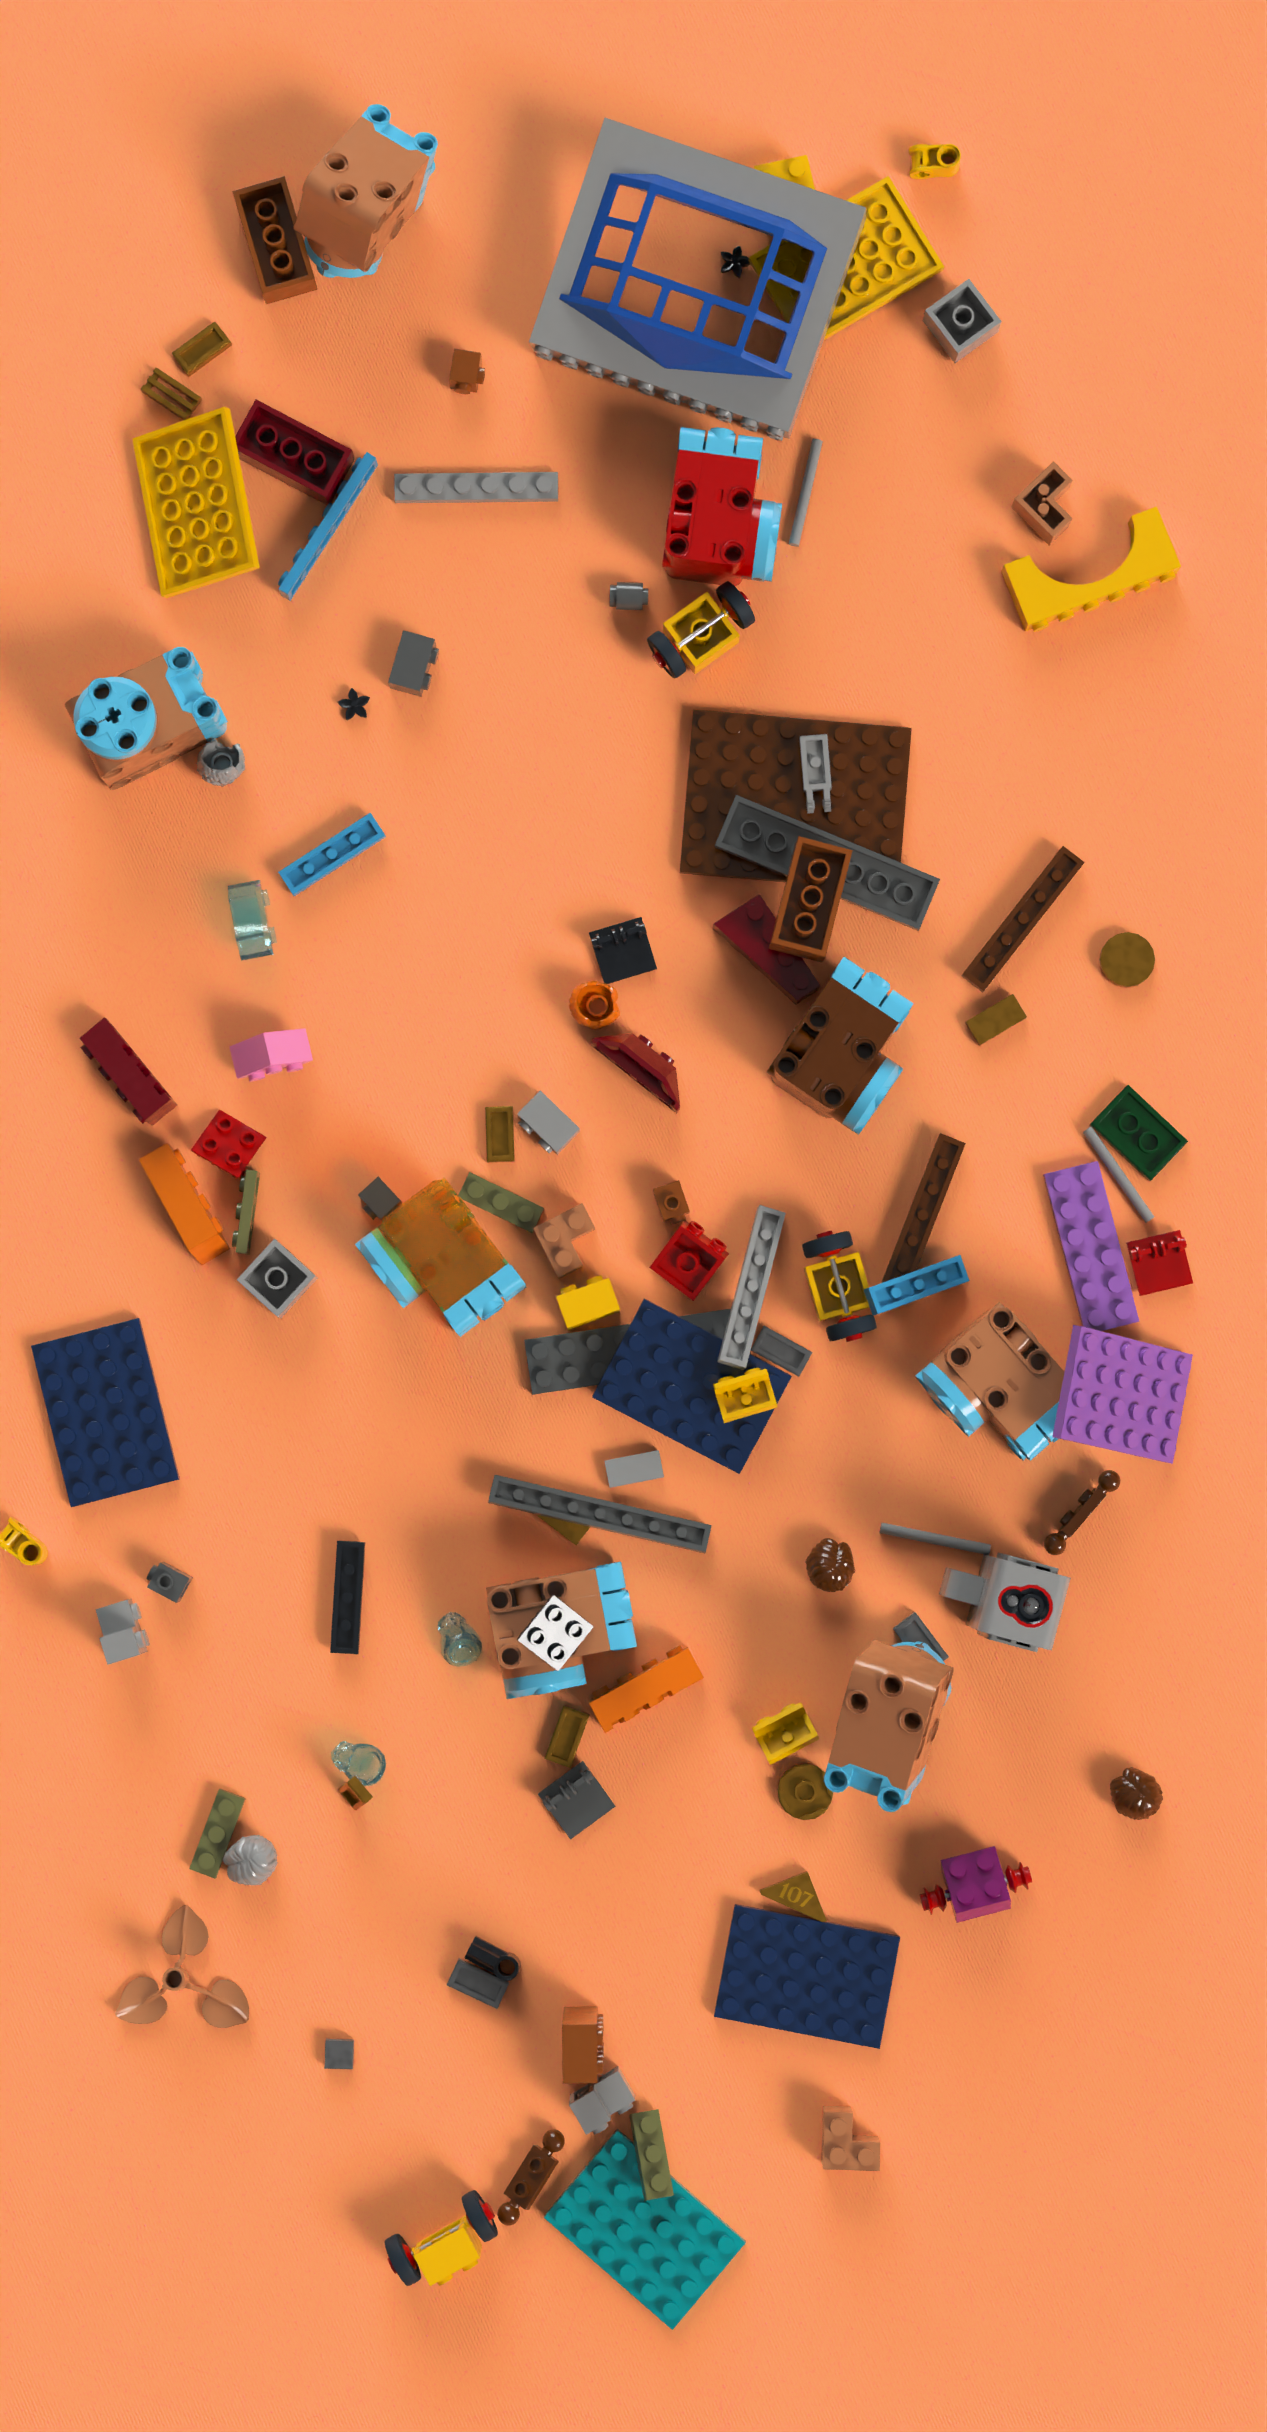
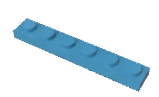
M366 452L363 458L359 457L355 461L351 470L353 474L348 481L344 480L337 490L339 496L333 504L329 503L322 514L324 519L319 527L315 525L307 538L309 540L308 544L304 549L300 548L293 558V563L295 564L289 572L285 571L278 582L280 586L278 589L281 596L291 601L377 468L376 457Z

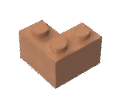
M1054 461L1014 498L1011 506L1049 546L1069 527L1073 519L1056 502L1069 490L1073 480Z
M583 1203L533 1228L558 1279L583 1267L572 1241L596 1230Z
M823 2106L821 2153L823 2169L880 2171L881 2142L879 2137L852 2135L853 2111L851 2106Z

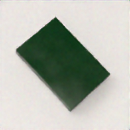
M1129 1085L1089 1124L1149 1182L1188 1142L1185 1137Z

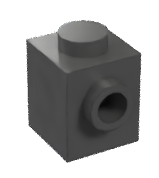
M379 1176L358 1194L366 1203L363 1209L373 1220L378 1216L381 1221L385 1218L390 1221L401 1211L399 1206L402 1204V1201Z
M160 1562L158 1566L153 1565L146 1578L150 1581L147 1588L178 1603L184 1596L193 1577L165 1562Z

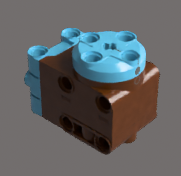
M843 957L832 973L830 980L799 1025L794 1028L784 1043V1047L766 1073L771 1075V1079L776 1086L825 1118H834L859 1135L903 1071L902 1067L882 1054L881 1051L893 1033L899 1029L914 1003L895 990H892L889 996H887L890 984L873 972H867L862 979L861 977L865 970L846 957Z

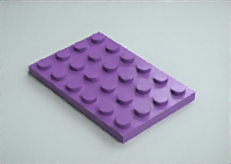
M1073 1325L1052 1437L1173 1464L1193 1355Z

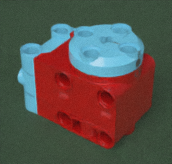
M681 427L671 507L669 508L667 519V535L662 567H666L668 576L678 580L722 585L724 582L729 581L734 586L739 585L743 579L772 582L782 503L755 499L757 479H759L763 438L738 435L737 445H735L736 434L734 431L716 427L708 431L707 441H705L706 430Z

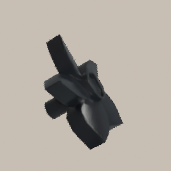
M741 247L734 248L733 254L721 252L722 259L726 261L721 268V273H726L733 269L734 275L741 278L742 268L750 265L749 258L742 256Z
M351 688L348 694L349 699H342L337 702L341 707L348 708L345 714L346 720L352 719L355 713L360 717L367 718V713L363 706L369 702L370 697L360 696L358 698L357 692Z

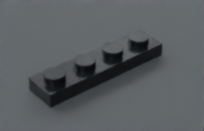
M337 1541L330 1653L359 1654L366 1542Z

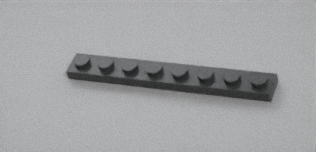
M494 1475L488 1500L489 1504L704 1554L706 1553L712 1526L499 1475Z

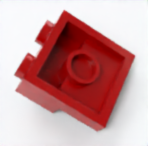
M685 1220L649 1268L694 1301L729 1253L725 1251L727 1247L721 1240L717 1238L711 1240L703 1234L705 1230L700 1224L695 1221L688 1223Z

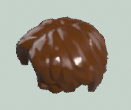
M824 1538L820 1543L816 1544V1547L812 1549L805 1561L807 1574L812 1584L820 1590L827 1592L842 1591L851 1582L852 1576L856 1571L850 1546L846 1542L838 1544L830 1538Z
M1130 1767L1123 1771V1776L1115 1778L1110 1783L1112 1801L1119 1814L1130 1819L1141 1820L1149 1819V1816L1154 1815L1159 1810L1163 1800V1792L1154 1776Z

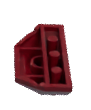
M632 1033L592 1039L590 1044L593 1048L676 1114L680 1110L677 1072L676 1067L673 1066L675 1061L663 1051L660 1055L651 1048L653 1043L641 1034L639 1037Z

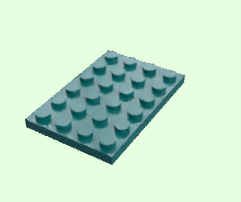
M617 2129L546 2212L544 2218L673 2330L745 2245L746 2240L673 2176H671L674 2196L644 2201L634 2142Z

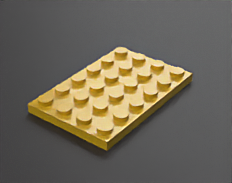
M889 176L846 200L866 207V220L824 340L944 271L943 263ZM782 240L772 270L802 283L812 257V252L799 245ZM770 245L749 257V262L758 277H760ZM769 279L765 289L786 323H789L798 292Z
M221 407L132 438L161 597L169 598L259 569L260 566L230 408Z

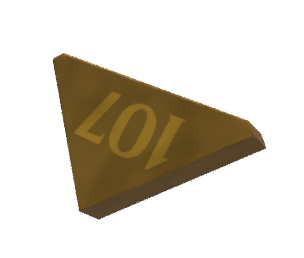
M808 1871L760 1889L762 1896L821 1922L827 1921Z

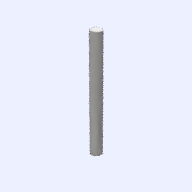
M812 439L788 543L794 547H799L823 443L820 439Z
M1092 1126L1083 1131L1084 1136L1145 1223L1153 1219L1155 1216Z
M882 1522L879 1533L985 1555H989L991 1544Z

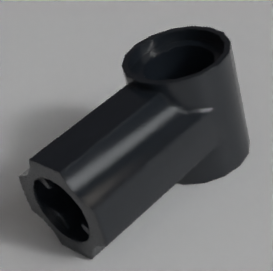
M475 1936L464 1957L495 1974L496 1977L503 1981L514 1979L521 1968L518 1956L510 1952L508 1953L478 1936ZM511 1960L515 1965L514 1972L511 1974L502 1972L500 1968L501 1961Z

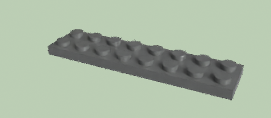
M735 796L716 841L715 848L786 877L798 836L853 850L840 899L916 931L920 930L939 884V878L743 797Z
M731 1309L679 1317L723 1339ZM630 1324L524 1340L532 1395L598 1385Z

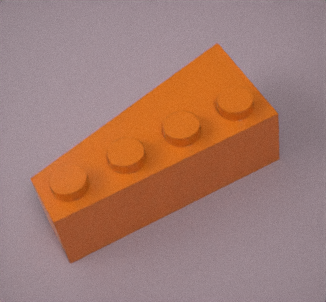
M166 1143L139 1159L187 1249L201 1265L231 1249L221 1233L224 1231L216 1216L212 1217L208 1210L211 1208L204 1194L199 1195L195 1188L199 1185L191 1171L186 1172L183 1167L186 1160L178 1148L173 1150Z
M681 1645L666 1652L668 1656L666 1659L658 1662L655 1658L642 1665V1672L634 1676L632 1672H629L616 1679L619 1683L618 1685L610 1689L605 1685L592 1692L594 1697L589 1700V1704L604 1733L614 1729L613 1725L634 1718L640 1713L639 1711L647 1710L659 1704L665 1697L673 1696L704 1678L688 1647L682 1649Z

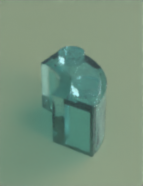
M260 880L229 885L228 899L241 961L273 955V944L277 943L275 927H270L266 906H270L271 903L268 889L262 890Z

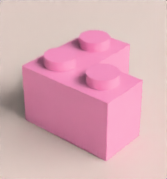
M305 1028L265 1032L230 1046L237 1079L248 1078L249 1082L264 1079L265 1073L266 1075L282 1072L284 1068L287 1069V1072L299 1071L303 1069V1064L313 1061Z

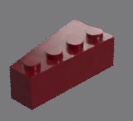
M758 894L715 922L713 930L729 942L737 952L741 953L750 964L765 975L773 985L797 1005L818 991L820 984L802 957L769 949L776 918L761 895Z
M104 1017L79 1038L84 1044L80 1047L90 1060L95 1058L101 1065L98 1068L100 1073L107 1081L110 1079L114 1081L118 1086L115 1091L125 1103L129 1100L135 1108L132 1112L142 1124L147 1122L153 1126L178 1106L107 1018Z

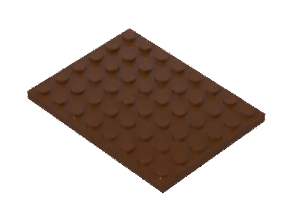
M693 709L680 874L786 882V876L715 848L716 841L736 795L901 863L912 728ZM827 734L832 787L830 790L831 812H824L822 806L823 791L813 792V800L815 802L814 813H807L806 792L803 791L799 737Z

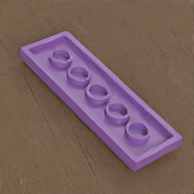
M1098 1161L1044 1174L1043 1177L1082 1326L1104 1331L1140 1322Z

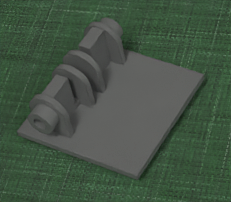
M584 1761L538 1793L546 1809L552 1813L570 1840L616 1807Z

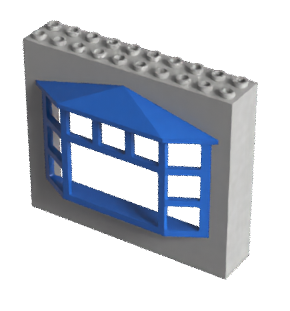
M604 118L529 343L539 358L551 361L552 357L557 358L562 362L563 366L577 370L578 366L588 371L587 374L602 379L603 375H606L613 379V383L628 388L629 384L637 386L639 388L638 391L652 397H654L655 393L663 395L666 402L674 405H680V402L689 404L690 410L700 414H705L706 411L712 412L716 415V419L726 423H731L732 420L738 421L742 424V428L752 432H757V429L767 432L768 437L778 441H782L783 437L790 439L866 220V207ZM619 186H626L647 193L637 222L609 216ZM656 196L773 236L749 306L632 266ZM605 226L634 232L623 263L595 257ZM782 240L799 245L812 252V257L802 283L772 270ZM592 266L620 272L609 303L582 297ZM629 276L662 287L652 317L619 307V302ZM769 279L798 292L789 323L758 310ZM673 290L704 302L693 332L660 321L670 291ZM713 305L746 316L736 346L733 347L702 335ZM754 320H759L785 333L775 363L744 350Z

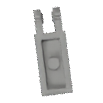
M827 734L800 736L803 791L806 792L807 813H814L815 802L813 800V792L823 791L822 806L824 812H831L830 790L832 787Z

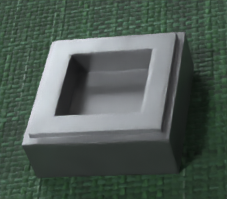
M326 2038L324 2069H353L354 2039Z

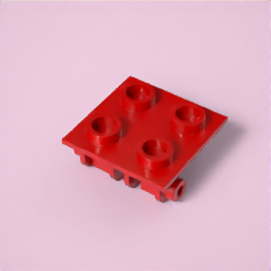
M219 1109L191 1151L197 1154L198 1157L204 1158L220 1170L222 1169L238 1179L241 1178V1175L245 1174L247 1165L267 1137Z
M1180 1230L1126 1242L1139 1296L1193 1284L1185 1251L1187 1244Z

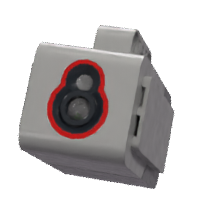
M998 1552L997 1557L984 1554L978 1576L946 1567L939 1595L971 1604L965 1625L977 1630V1634L986 1639L1037 1652L1039 1647L1052 1651L1071 1578L1059 1575V1568Z

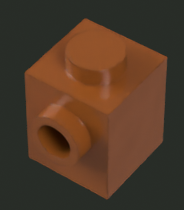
M454 348L449 377L450 389L465 395L470 394V392L477 393L478 384L483 385L485 378V368H482L481 353Z
M679 1180L653 1189L663 1222L669 1221L670 1225L686 1220L685 1215L690 1214V1210Z

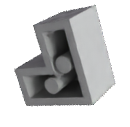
M131 1598L95 1609L103 1633V1637L99 1639L107 1665L148 1652L146 1646H149L150 1642L146 1630H141L138 1619H141L142 1616L137 1602L133 1603Z
M617 2066L600 2076L597 2083H589L570 2094L569 2106L585 2134L587 2135L593 2131L595 2135L609 2126L607 2122L611 2120L613 2113L618 2112L620 2115L633 2107L632 2102L635 2101V2094L621 2069Z

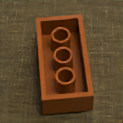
M285 176L232 191L265 304L318 290L303 236L294 230L297 216Z
M798 836L769 949L821 963L824 961L853 850Z
M598 2006L564 2007L562 2020L563 2084L597 2083L598 2075H603L604 2019L603 2014H598Z

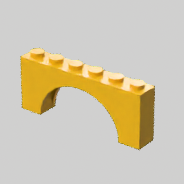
M1157 506L1130 517L1128 526L1131 543L1128 556L1116 571L1099 581L1080 585L1056 581L1041 572L1032 561L1030 555L1004 564L1001 573L1024 630L1033 629L1034 632L1043 630L1049 626L1048 623L1058 619L1059 622H1064L1074 617V613L1080 610H1084L1085 613L1100 607L1099 603L1106 600L1113 603L1123 599L1125 593L1132 590L1135 593H1139L1150 588V584L1160 580V583H1166L1176 578L1175 574L1178 573L1181 565Z

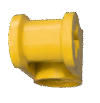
M917 144L908 149L912 161V169L909 171V176L912 179L952 177L959 170L961 153L959 148L953 144ZM944 157H951L955 162L945 164L942 162V159Z
M10 1517L8 1519L9 1524L0 1534V1547L25 1565L42 1564L48 1556L45 1544L31 1534L23 1524ZM32 1545L36 1546L39 1552L38 1557L33 1561L27 1556V1550Z

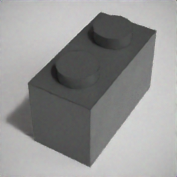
M403 630L388 681L390 689L422 697L423 690L428 691L432 675L428 674L431 664H436L439 655V648H436L435 639Z

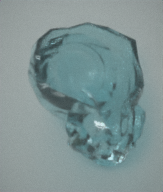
M448 1612L437 1623V1629L441 1635L440 1647L443 1659L456 1667L470 1665L477 1661L482 1653V1641L475 1629L460 1614Z
M342 1741L331 1751V1759L334 1766L343 1771L349 1779L356 1776L364 1787L376 1784L384 1775L387 1764L385 1754L376 1746Z

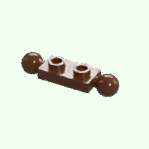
M1113 1470L1102 1472L1098 1478L1099 1485L1092 1491L1087 1489L1077 1500L1080 1503L1074 1512L1069 1510L1059 1522L1062 1526L1058 1529L1059 1532L1052 1533L1045 1538L1044 1548L1049 1554H1062L1066 1549L1068 1537L1070 1538L1100 1504L1106 1497L1105 1494L1119 1488L1121 1479L1118 1473Z
M552 2129L544 2134L543 2148H540L538 2145L532 2146L503 2194L511 2200L502 2204L498 2209L497 2216L502 2224L506 2226L514 2225L520 2217L519 2207L521 2206L523 2209L529 2210L559 2161L551 2155L560 2151L565 2144L564 2135L559 2130Z

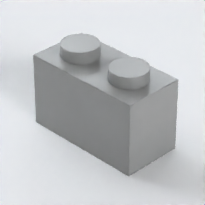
M541 1090L517 1114L521 1119L518 1124L529 1135L532 1132L541 1138L538 1144L549 1154L554 1151L558 1155L580 1132V1128Z

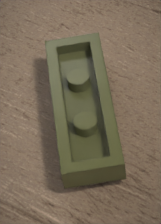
M246 1169V1176L241 1175L239 1192H243L242 1203H237L236 1219L240 1220L238 1231L234 1230L232 1237V1247H236V1253L250 1255L260 1172Z
M469 1172L458 1195V1198L530 1233H533V1228L536 1227L544 1211L543 1207Z
M223 1789L218 1790L190 1865V1870L214 1879L217 1878L245 1803V1797Z
M659 2109L630 2114L629 2118L644 2201L674 2196Z

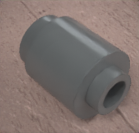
M617 582V585H610V607H616V610H643V605H648L649 589L643 588V583Z

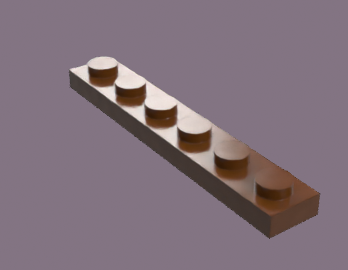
M1062 846L961 976L983 993L1085 862Z
M939 1134L881 1283L917 1270L966 1143L947 1135Z

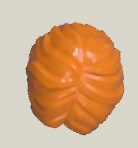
M593 980L581 983L572 990L573 993L569 999V1009L572 1012L573 1018L580 1025L598 1030L613 1023L620 1016L616 1003L618 993L614 987Z

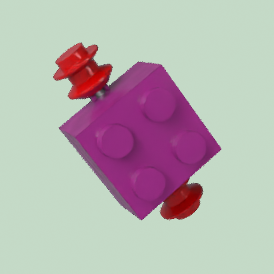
M993 1846L940 1860L941 1871L947 1890L943 1891V1888L935 1884L934 1891L929 1892L923 1887L924 1893L919 1894L923 1910H929L930 1915H932L933 1909L937 1907L944 1912L947 1902L950 1901L956 1923L1011 1909V1899L1007 1884L1014 1893L1017 1892V1887L1021 1885L1029 1890L1028 1884L1032 1883V1877L1029 1867H1023L1021 1862H1019L1018 1869L1014 1870L1007 1865L1004 1876L996 1848Z

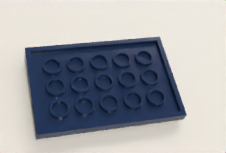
M644 1298L596 1387L592 1398L740 1474L774 1409L724 1423L713 1384L718 1383L719 1379L726 1376L736 1378L745 1375L746 1371L753 1368L767 1369L778 1404L792 1376L752 1354H749L747 1366L744 1370L718 1363L717 1360L723 1339Z
M140 1318L31 1346L71 1507L180 1480Z
M734 1904L714 2017L880 2049L900 1936Z

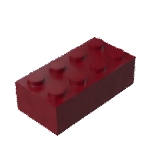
M255 399L235 436L240 460L325 505L332 502L339 486L355 460L352 449Z

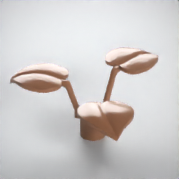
M183 1905L172 1914L162 1933V1946L165 1952L169 1955L180 1954V1958L175 1963L174 1968H169L163 1974L162 1988L159 1990L157 1982L149 1977L133 1979L125 1987L115 2015L119 2019L133 2024L156 2022L165 2014L168 2007L167 2001L161 1995L167 1989L180 1991L187 1988L208 1996L203 2001L201 2008L207 2023L217 2028H229L244 2024L249 2020V2004L240 1986L230 1980L216 1981L211 1992L189 1983V1974L185 1969L181 1968L185 1955L195 1956L201 1953L208 1943L209 1934L204 1921L188 1905Z

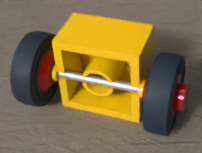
M724 582L716 589L723 608L720 609L710 594L706 592L663 623V633L657 631L647 638L648 645L653 652L652 657L654 661L674 679L686 671L683 660L692 672L696 674L739 643L740 635L727 618H732L742 629L749 627L755 622V616L749 606L748 598L742 591L739 592L731 582Z
M831 1230L817 1234V1239L802 1244V1248L806 1258L828 1257L824 1262L804 1268L818 1321L842 1315L845 1318L840 1319L837 1324L826 1328L829 1341L846 1338V1342L861 1339L863 1338L862 1333L877 1328L874 1316L871 1314L862 1317L858 1315L851 1316L853 1312L870 1308L863 1290L869 1288L860 1254L856 1252L838 1258L835 1255L842 1249L853 1245L849 1231L833 1234Z
M476 2190L462 2196V2203L466 2212L464 2217L417 2243L416 2248H410L400 2234H395L385 2240L389 2265L405 2285L410 2286L421 2279L420 2269L430 2286L435 2283L440 2286L450 2281L454 2277L452 2274L456 2271L463 2269L465 2272L478 2264L477 2259L480 2258L482 2243L478 2236L484 2242H487L498 2235V2230L493 2219L495 2215L488 2202H484Z

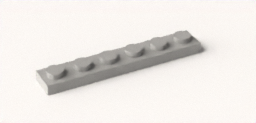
M558 472L394 474L395 503L558 502Z
M762 1205L757 1207L718 1356V1363L744 1370L747 1366L786 1215L785 1212Z

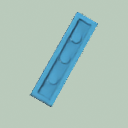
M369 813L278 873L293 896H296L386 838V835L372 814Z
M961 1255L863 1290L874 1316L970 1280Z

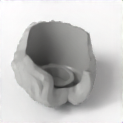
M211 739L210 743H206L197 756V771L204 781L214 786L224 787L227 784L233 783L245 770V756L242 748H240V744L237 743L233 747H225L217 742L216 739Z
M260 1835L240 1838L228 1849L223 1858L224 1864L228 1865V1878L235 1883L251 1886L261 1885L266 1881L278 1864L277 1852L272 1842Z

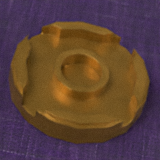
M1125 932L1116 934L1106 942L1101 949L1099 963L1102 973L1111 983L1128 988L1138 986L1150 976L1154 969L1155 955L1148 940L1139 934Z
M808 1763L794 1765L785 1771L779 1780L777 1789L779 1802L785 1812L801 1820L816 1819L826 1812L831 1804L833 1792L825 1786V1771L816 1765Z

